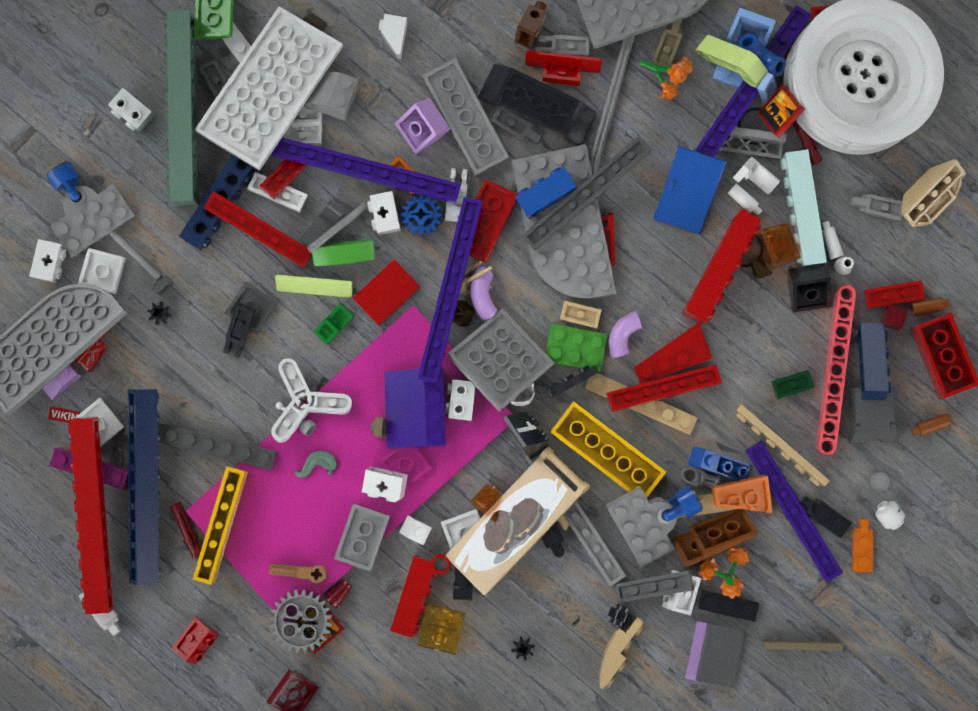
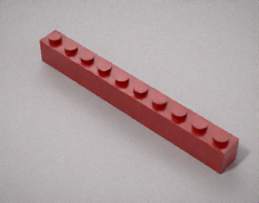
M98 416L73 418L68 423V433L71 435L69 451L73 456V462H71V472L74 473L72 489L76 493L74 510L77 512L78 518L75 524L76 531L79 532L77 549L81 555V559H79V569L82 570L80 587L84 592L82 608L85 609V615L109 613L114 610L99 420Z

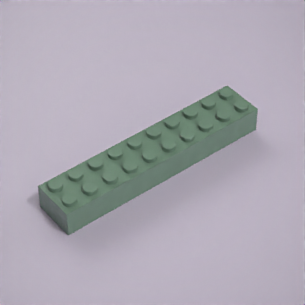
M167 10V17H164V28H167V35L164 36V46L167 47L164 63L168 71L164 76L165 85H168V92H165V103L168 104V111L165 112L168 130L165 132L166 142H169V149H166V160L169 161V168H166V178L169 180L166 195L167 199H170V202L176 207L199 206L198 133L195 132V128L198 125L197 41L194 38L195 17L190 10Z

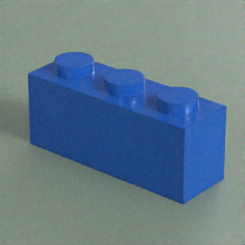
M565 167L554 169L546 179L542 177L534 182L533 187L529 189L526 187L517 193L518 196L515 198L528 219H531L577 189Z

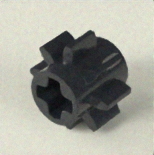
M162 301L159 305L152 303L153 308L147 310V312L151 313L149 320L156 319L155 324L158 326L160 321L167 324L166 319L172 317L168 313L171 307L166 306L164 308V302ZM158 309L163 311L161 313L162 317L156 316L158 314Z
M617 604L616 608L611 607L608 616L611 617L610 622L620 627H624L625 623L630 624L633 617L629 614L631 609Z
M520 636V641H513L516 648L511 649V652H517L516 659L523 656L526 661L528 654L534 655L530 650L535 645L529 644L530 637L527 640H523L522 636ZM524 643L525 646L529 647L526 649L525 653H522L521 650H518V648H520L521 646L520 644Z

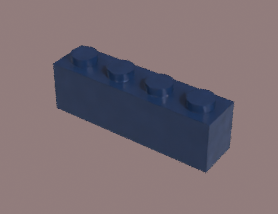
M860 323L857 335L862 400L885 401L888 393H891V382H888L890 365L886 361L889 357V348L885 347L888 333L884 331V323Z

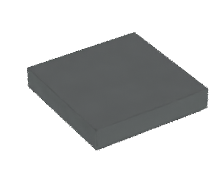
M245 282L225 311V314L232 318L238 302L255 308L256 312L250 331L257 335L278 303L248 282Z

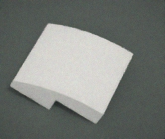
M303 106L283 135V138L322 147V113Z

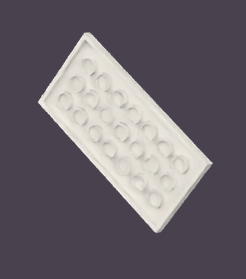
M278 7L195 128V132L260 170L343 48V44L283 8Z

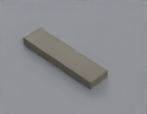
M763 640L762 648L843 651V644L839 641Z

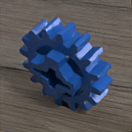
M420 195L419 199L413 196L412 202L406 200L408 206H402L405 213L400 214L402 218H405L402 224H408L406 230L412 229L413 235L419 232L420 237L423 236V232L430 235V229L436 231L435 224H441L437 219L442 217V214L437 213L441 210L440 206L435 207L437 201L430 202V197L423 199V195ZM418 204L414 211H410L414 205ZM425 204L429 205L434 212L428 211L425 208ZM423 211L424 215L426 216H423V219L419 220V216L416 215H419L420 212ZM409 219L415 220L417 222L418 227L411 224ZM429 220H433L430 225H428L427 227H425V224H426Z

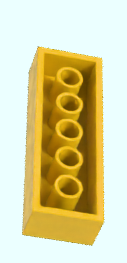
M574 401L549 432L627 492L640 486L647 498L666 473L665 470Z

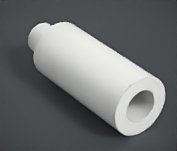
M737 183L727 193L749 213L753 212L758 216L763 211L758 207L759 202Z
M829 221L821 223L823 227L822 236L830 260L844 256L835 228L830 226Z

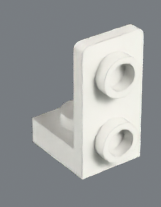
M752 156L733 177L738 183L743 178L746 180L749 178L767 194H770L780 183L777 177Z

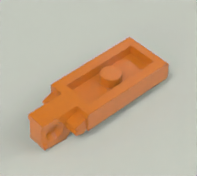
M858 519V528H854V533H852V572L873 573V530L869 529V519Z

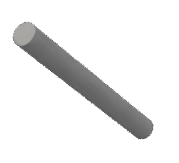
M363 202L307 247L309 252L313 253L367 210V204Z
M116 230L109 233L155 280L162 276Z

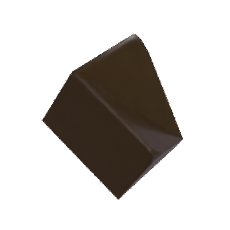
M762 256L749 261L756 279H762L773 274L767 269Z
M458 300L453 322L459 327L469 326L476 310L466 301Z

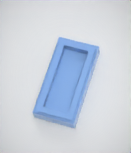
M768 72L757 87L763 104H766L778 90L774 76Z

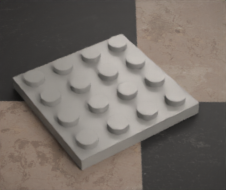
M503 308L447 354V357L499 412L555 364Z

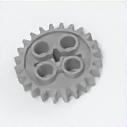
M296 589L294 596L287 592V599L281 596L282 603L275 602L278 609H271L275 616L269 617L270 620L274 621L269 627L275 628L272 635L279 636L276 642L283 641L282 648L287 644L289 645L288 651L295 647L296 653H299L300 648H303L304 653H306L308 647L312 651L315 650L314 644L320 647L322 645L320 639L327 640L324 633L330 634L331 632L327 626L333 625L332 622L328 621L332 615L326 613L330 607L324 608L323 606L326 600L319 601L321 595L314 598L313 591L306 595V589L302 591V594H299V591ZM288 606H295L297 614L290 615L287 611ZM309 607L316 609L317 615L315 617L307 615ZM300 616H302V619H303V620H305V621H318V624H312V623H306V622H305V623L302 624V626H300V625H299V622H296V621H290V622L284 621V618H290V619H295V620H297V619L300 618ZM287 625L294 626L295 633L293 635L286 633L285 628ZM312 627L315 631L314 636H307L305 628Z

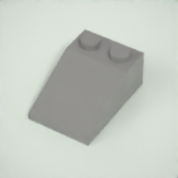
M326 71L303 106L345 121L358 91V79L343 73Z

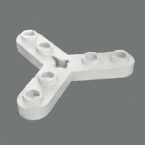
M287 358L279 363L280 376L292 401L271 429L275 441H287L309 412L342 415L349 413L352 409V400L346 394L310 392L294 360ZM307 398L308 404H303L300 407V399Z

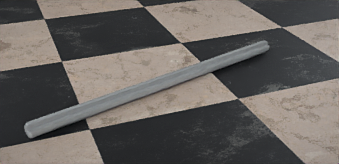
M635 35L623 39L590 156L592 175L598 170Z

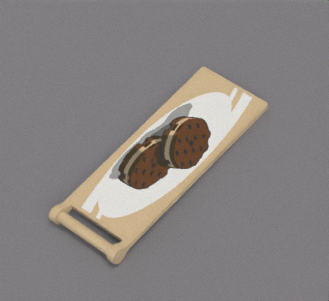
M550 447L544 449L538 459L446 554L449 561L483 595H487L590 487L586 481L583 482L553 453L554 451ZM546 459H549L578 487L575 492L544 463Z

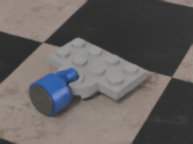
M66 161L51 169L47 173L46 178L55 191L65 189L67 192L63 200V210L66 216L52 224L51 228L71 258H74L136 215L115 184L110 185L100 193H97L95 189L88 186H80L76 181L80 175L72 163Z
M687 485L674 493L675 497L667 501L662 499V497L653 498L648 501L639 486L606 504L608 511L640 567L675 549L667 534L673 530L677 517L686 514L687 518H690L703 511V506L691 486Z

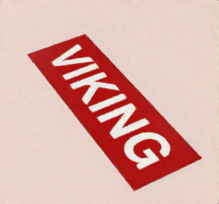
M50 406L48 420L70 423V419L75 418L81 412Z

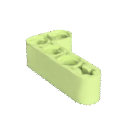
M706 35L695 50L703 59L739 73L746 83L755 88L768 72L754 53L711 35Z

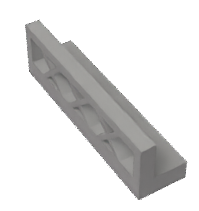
M735 127L728 136L729 139L723 143L719 151L781 160L783 144L786 142L787 134H782L779 138L773 132ZM735 138L741 142L742 146L734 149L728 142ZM751 141H756L761 148L756 152L751 151L747 144ZM769 144H778V154H770L765 147Z

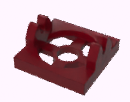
M288 669L266 702L280 711H303L319 686L303 674H299L296 670L293 672ZM299 681L296 687L286 688L288 683ZM304 685H305L306 690H305V695H304V697H303V696H302V693H301V690H302V688H303ZM294 691H298L297 698L294 700H290V694ZM281 693L286 695L287 700L285 703L280 701ZM299 701L298 704L291 706L292 703H296Z

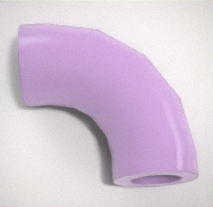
M478 267L474 274L486 269V267ZM491 271L472 280L470 283L472 304L482 320L490 319L497 312V307L492 302L489 293V286L493 279Z
M636 311L620 318L611 329L608 342L612 359L630 353L628 339L633 332L642 329Z

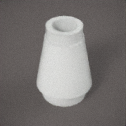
M841 256L835 260L834 268L837 273L847 275L852 271L854 261L850 257Z

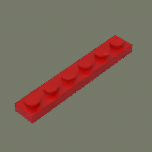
M214 191L204 206V209L303 268L312 254L304 245Z
M712 365L607 392L606 396L611 412H616L720 385L722 381L717 365Z

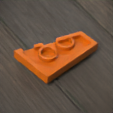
M767 475L711 487L713 503L716 507L773 513Z

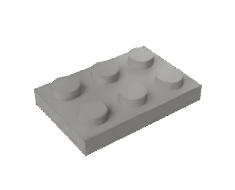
M353 503L334 559L371 572L390 516Z

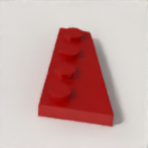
M697 323L635 366L634 370L639 383L654 381L712 359L700 324Z

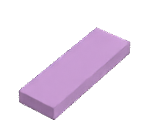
M696 621L685 679L697 681L696 675L707 627L705 622Z

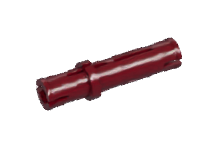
M795 120L793 126L803 145L802 149H808L811 165L820 163L823 159L817 149V142Z
M181 501L169 507L184 538L183 542L187 544L192 559L198 558L201 552V547L197 540L198 536L194 534Z

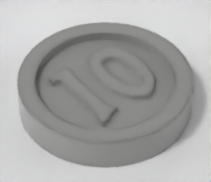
M878 472L871 476L870 486L873 490L882 492L889 487L890 481L886 474Z

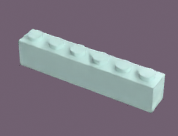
M807 149L787 152L782 156L783 158L780 160L781 169L785 170L786 175L783 181L785 189L788 188L787 205L791 207L792 212L790 224L794 226L795 230L793 242L798 248L796 261L798 264L800 263V267L826 263L809 151Z

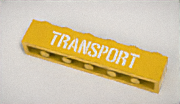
M226 466L192 580L210 585L215 584L248 471Z

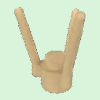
M478 261L474 265H472L469 269L466 270L465 276H467L470 272H472L483 262ZM492 266L483 269L469 278L464 276L460 294L463 293L464 296L470 294V289H468L470 288V282L492 270Z

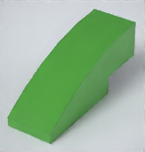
M365 238L321 245L312 253L313 265L327 266L375 259L373 240Z

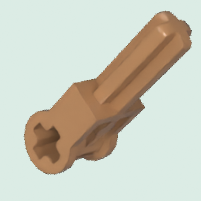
M272 563L269 569L271 575L309 579L314 583H320L327 577V570L322 565L310 567ZM317 569L322 573V576L316 579V575H313V572L317 571Z

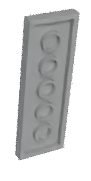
M456 58L422 75L475 176L509 159Z

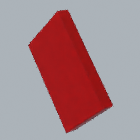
M394 259L363 287L353 299L379 326L408 300L420 286Z

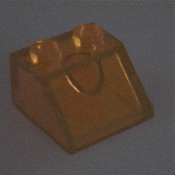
M788 223L760 230L759 234L773 269L786 266L801 259Z

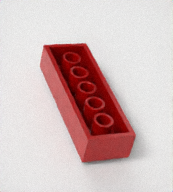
M740 209L735 214L682 312L683 315L701 325L712 319L716 312L713 309L714 306H717L718 303L720 304L725 295L722 292L723 289L730 286L734 279L732 273L736 272L743 262L741 256L749 251L752 245L750 242L751 238L754 239L762 227L759 225L761 219L743 209Z

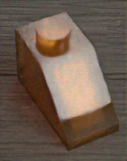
M486 484L471 502L485 515L501 498L498 495L500 491L493 484L491 486Z

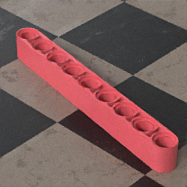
M844 285L837 289L834 297L816 439V450L822 455H831L837 448L856 291L850 285ZM842 290L849 292L848 299H844L841 296ZM840 309H845V310H846V312H847V317H846V318H841V317H840V315H839V310H840ZM838 327L844 329L845 334L843 337L837 335L836 330ZM836 346L842 349L841 356L835 355L834 348ZM833 365L839 367L840 373L838 375L832 373ZM831 384L837 386L838 391L835 395L829 391ZM829 403L835 406V411L832 414L827 411ZM826 422H830L833 426L830 433L824 429ZM824 441L830 444V450L827 452L822 449Z

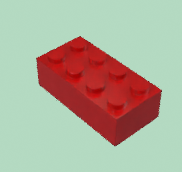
M952 312L910 328L938 399H944L978 386L977 374Z

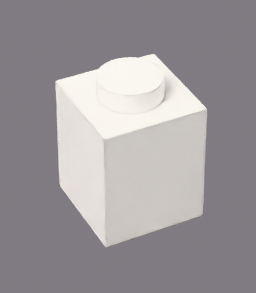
M407 515L399 533L424 545L432 527Z

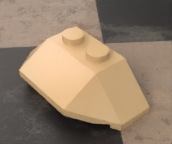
M956 159L929 168L903 195L901 214L911 227L931 224L957 197L962 178H964L966 173Z

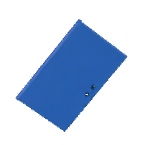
M678 146L653 219L701 234L727 161Z

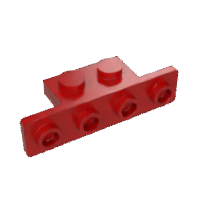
M532 50L526 51L525 65L544 67L542 82L580 86L581 72L600 73L602 63L601 58Z

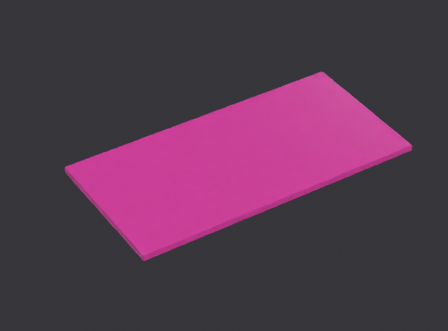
M414 305L318 391L348 395L352 400V409L349 413L341 415L309 412L304 420L309 419L316 424L315 430L309 436L304 435L300 431L299 426L285 442L275 441L271 433L258 447L277 451L272 470L241 462L234 467L248 471L224 556L271 609H278L275 602L282 603L281 596L287 599V592L294 596L296 589L299 591V594H302V591L306 589V595L313 591L314 598L318 595L322 596L354 567L334 559L353 503L390 516L382 538L383 540L406 519L407 515L410 516L508 427L503 419L507 415H512L508 408L505 407L499 412L475 387L472 421L449 419V414H445V447L418 448L432 469L407 487L402 499L397 502H390L385 497L373 498L369 497L368 493L362 492L365 470L371 466L384 469L379 460L393 450L387 449L386 439L373 438L374 433L370 432L371 421H375V416L386 419L384 372L420 369L431 324ZM448 343L441 367L443 368L444 410L446 409V403H450L451 395H447L448 383L452 384V380L470 381L447 357V354L453 349ZM325 451L335 456L337 465L335 470H332V475L328 474L329 469H324L321 465H316L311 473L304 478L298 477L294 473L295 471H302L307 458L313 452ZM223 477L185 511L205 535ZM272 563L310 567L322 565L327 570V577L320 583H314L309 579L271 575L269 569ZM317 569V571L313 572V575H316V579L322 576V573ZM293 605L288 606V613L296 615L297 608ZM284 618V621L288 622L295 620L290 618Z

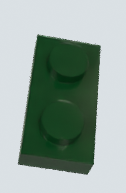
M809 370L771 381L776 399L814 388Z

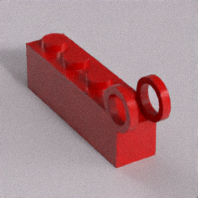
M438 554L432 560L413 556L390 631L411 638L414 634H418L421 625L418 619L420 615H424L427 606L423 603L425 597L430 596L433 587L429 585L431 577L435 578L436 574H444L450 568L451 563L446 555ZM437 558L446 560L447 567L444 570L435 568L434 562Z

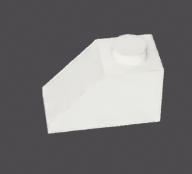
M384 14V19H380L379 30L396 57L401 59L408 25L407 17Z

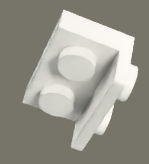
M672 570L671 574L678 573L679 571ZM691 575L694 590L665 595L662 607L691 615L701 578Z

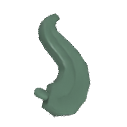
M316 451L307 458L302 471H295L294 473L296 476L304 478L311 473L316 465H321L324 469H329L328 474L332 475V470H335L337 462L332 454L325 451Z

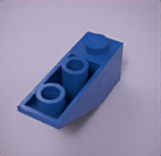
M694 446L688 462L690 466L737 481L747 479L751 468L750 464Z

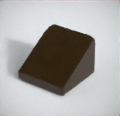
M313 13L303 18V21L320 31H323L327 25L324 20Z

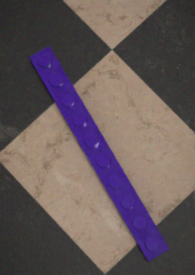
M795 5L766 48L772 53L784 57L812 15ZM743 80L695 151L715 157L759 93L757 87H752Z
M283 137L271 153L274 157L454 204L457 203L461 184Z
M467 197L463 198L418 375L419 381L436 385L438 383L483 201Z

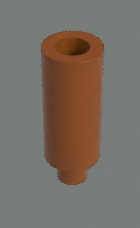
M942 297L910 303L913 316L944 311L945 307L951 306L950 300H943Z
M945 413L916 423V427L911 428V433L913 436L917 434L924 436L950 427L951 422Z

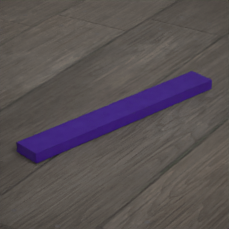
M761 440L746 449L745 452L759 475L768 476L770 493L825 582L827 583L842 574L843 571L763 441Z

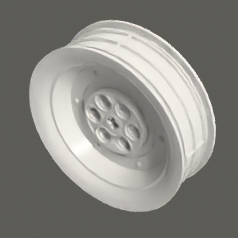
M842 0L823 10L796 38L786 59L783 84L787 86L797 101L805 108L796 119V122L812 139L837 152L854 155L872 154L892 147L919 129L927 121L936 108L941 96L944 82V65L941 50L932 31L912 10L893 0ZM854 54L860 57V62L854 59ZM872 59L877 60L879 66H875L872 63ZM841 68L846 69L848 75L842 74ZM878 77L883 78L885 84H881L878 81ZM847 86L853 88L854 94L848 92ZM866 90L871 92L872 98L867 97Z

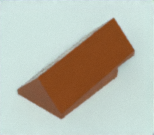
M734 509L689 526L690 532L674 537L672 541L682 567H689L757 536L758 532L744 509Z

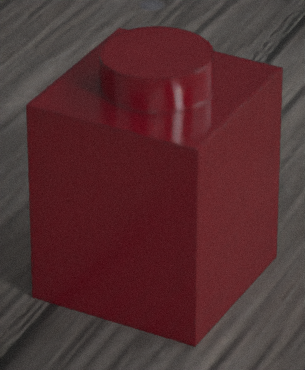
M889 304L884 307L880 323H884L885 327L894 330L903 329L908 310Z

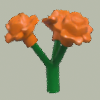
M683 57L681 61L677 64H672V66H658L644 59L640 63L641 67L655 73L663 88L659 99L665 98L667 101L672 100L678 95V83H683L687 75L692 74L693 62L687 60V57ZM658 71L670 75L669 81L673 82L674 85H669L667 81H664Z
M731 547L727 551L728 560L732 563L729 573L719 572L717 569L718 564H716L714 558H706L699 566V574L704 581L707 579L710 581L716 575L724 578L720 588L723 590V595L729 596L731 599L735 598V595L739 597L744 589V585L741 584L742 580L732 576L736 566H745L746 562L750 560L748 552L742 547Z

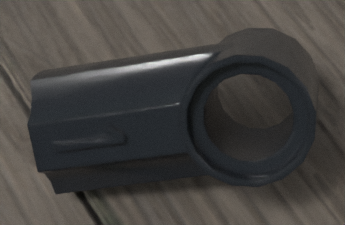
M455 567L453 600H472L473 584Z

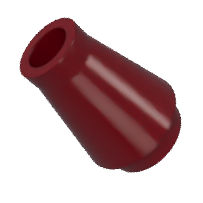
M344 579L326 593L325 600L334 608L341 606L352 585Z

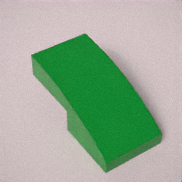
M339 303L313 332L328 345L355 315L342 303Z

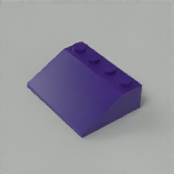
M441 368L437 385L419 381L420 369L384 372L387 449L445 447L443 368Z

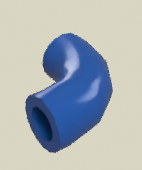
M746 34L740 39L739 47L754 53L766 67L768 73L779 76L784 72L786 60L763 46L754 34Z

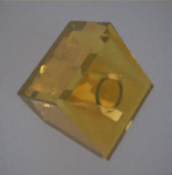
M427 604L418 646L455 655L465 613Z

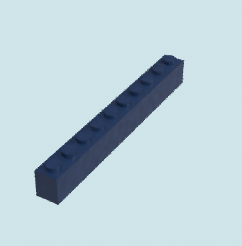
M127 389L129 583L135 585L159 583L161 576L159 558L161 556L159 539L161 533L158 528V520L160 519V510L158 509V501L160 499V491L158 490V481L160 480V473L158 471V462L160 460L158 442L160 436L158 433L159 414L157 412L159 395L157 389Z

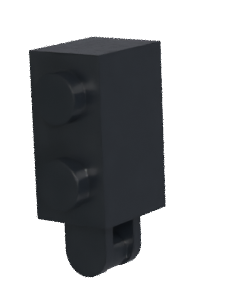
M555 522L541 538L546 548H551L556 557H562L565 553L561 544L564 538Z

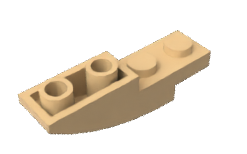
M635 616L625 631L618 627L607 644L599 672V686L602 689L605 686L609 687L615 680L614 674L617 671L621 672L625 667L626 657L621 652L628 650L632 644L630 641L634 635L638 636L644 628L642 626L644 622L637 616Z

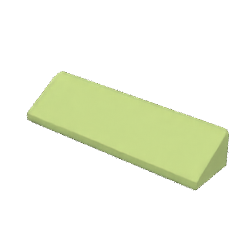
M275 275L276 290L280 292L351 298L353 295V283L351 281Z

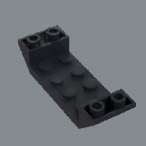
M497 64L493 65L478 96V99L493 106L496 104L562 135L564 140L577 146L582 144L597 113L577 98L516 69Z

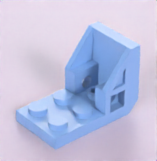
M739 8L730 27L726 42L739 47V41L743 36L754 34L760 43L766 47L776 20ZM719 65L716 66L712 77L713 80L739 88L744 80L739 73Z

